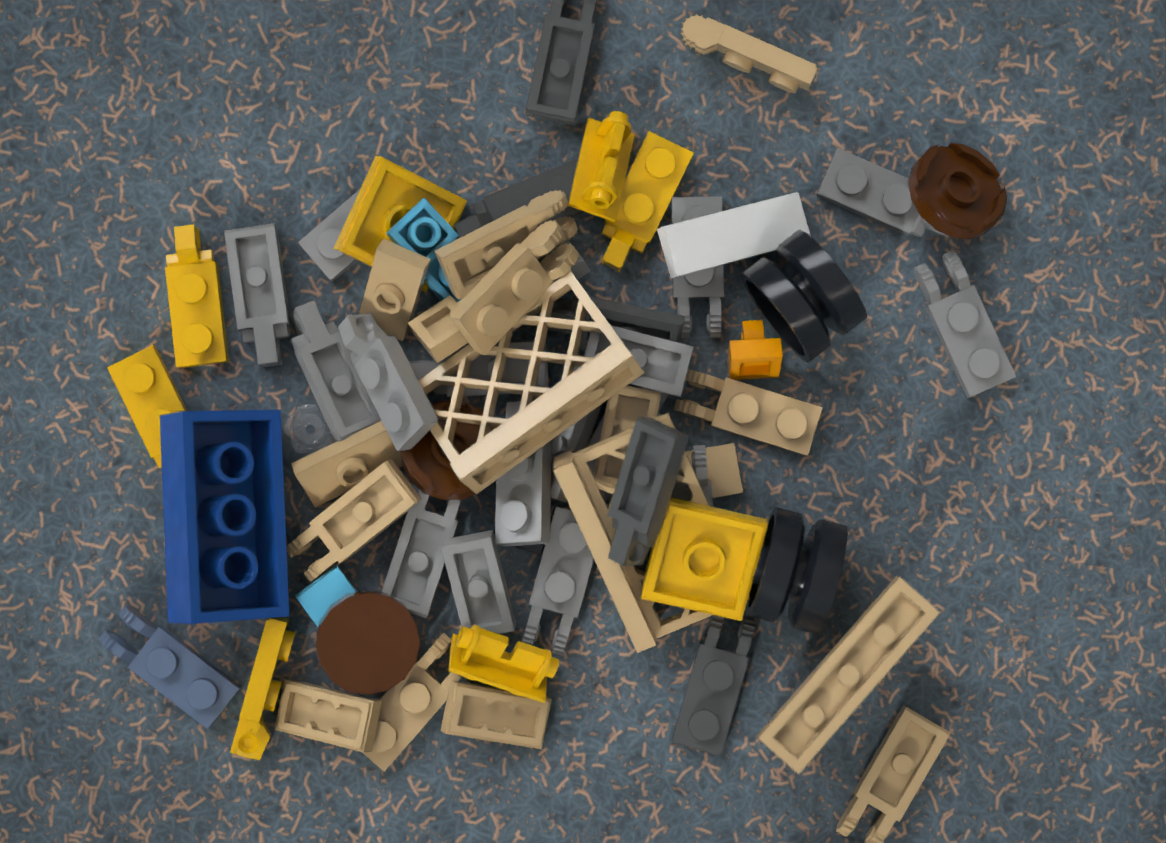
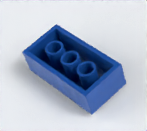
M281 410L181 411L160 415L168 623L199 624L288 617L289 595Z

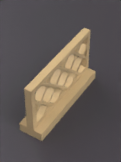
M570 270L565 276L560 277L549 285L538 301L500 339L498 347L494 346L486 354L488 356H496L490 381L468 378L471 362L480 355H483L476 352L470 344L418 381L426 395L439 385L454 386L449 411L434 410L438 420L446 421L445 429H443L438 421L430 431L450 460V466L460 481L474 493L478 494L644 374V371ZM572 289L579 299L575 320L551 318L554 302ZM587 312L595 322L585 321ZM522 325L538 326L533 350L509 348L512 332ZM548 327L572 330L567 354L543 352ZM583 331L603 333L611 343L610 346L595 357L577 356ZM507 358L530 360L525 385L501 382ZM541 362L565 364L562 380L552 388L536 387ZM575 366H581V367H579L577 370L574 371ZM465 388L488 390L483 416L460 413ZM499 392L522 395L519 412L509 419L493 417ZM533 396H537V397H538L537 399H535L534 401H532ZM457 422L480 425L477 442L460 454L453 444ZM491 426H492V427H497V428H495L494 430H492V431L490 432Z
M669 413L654 418L676 429ZM633 428L577 452L571 449L555 456L553 471L637 653L656 646L657 638L710 617L712 614L682 608L680 613L660 621L653 606L654 602L641 599L642 581L646 572L636 569L635 565L622 566L608 558L616 529L613 528V518L608 516V511L616 486L595 478L588 462L605 454L624 460L626 451L619 448L629 444ZM685 451L680 465L682 472H678L676 480L688 484L692 492L688 500L689 502L710 506ZM601 490L612 494L608 505Z
M896 576L756 737L799 775L940 612L901 577Z

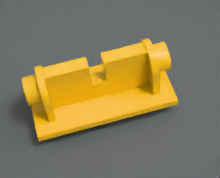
M613 111L602 122L592 118L587 119L568 201L569 204L567 206L612 222L616 221L635 134L631 133L632 126L628 122L629 117L627 114Z
M475 624L471 628L462 626L458 635H452L449 672L461 675L469 680H476L509 691L517 696H524L545 703L547 677L553 678L559 665V659L552 657L550 650L518 641L511 653L506 652L505 649L508 645L509 637L480 628V626Z

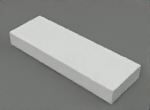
M798 192L666 225L657 229L671 279L777 251L778 245L799 229L810 235Z

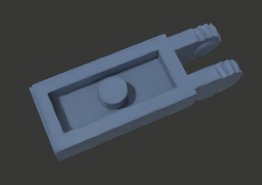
M125 605L118 614L120 618H122L127 626L149 638V640L138 652L127 644L120 635L105 630L99 638L100 643L116 657L128 663V668L207 730L210 729L242 687L164 626L157 627L129 605Z

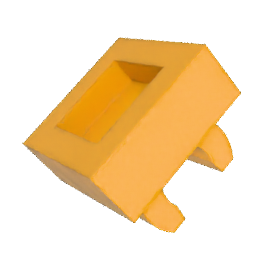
M763 320L742 321L743 332H741V340L729 341L727 358L728 378L733 380L779 378L783 357L781 338L764 339Z

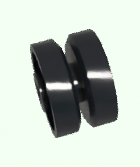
M799 229L778 245L777 257L780 266L762 257L745 270L740 277L758 309L783 341L802 360L809 363L831 346L827 327L845 335L868 317L858 293L839 266L818 242L809 234Z
M774 507L768 520L766 534L749 593L750 600L747 601L746 615L775 622L783 613L790 595L788 619L791 627L819 635L829 616L838 588L846 553L847 526L819 519L812 525L803 545L805 522L802 514Z

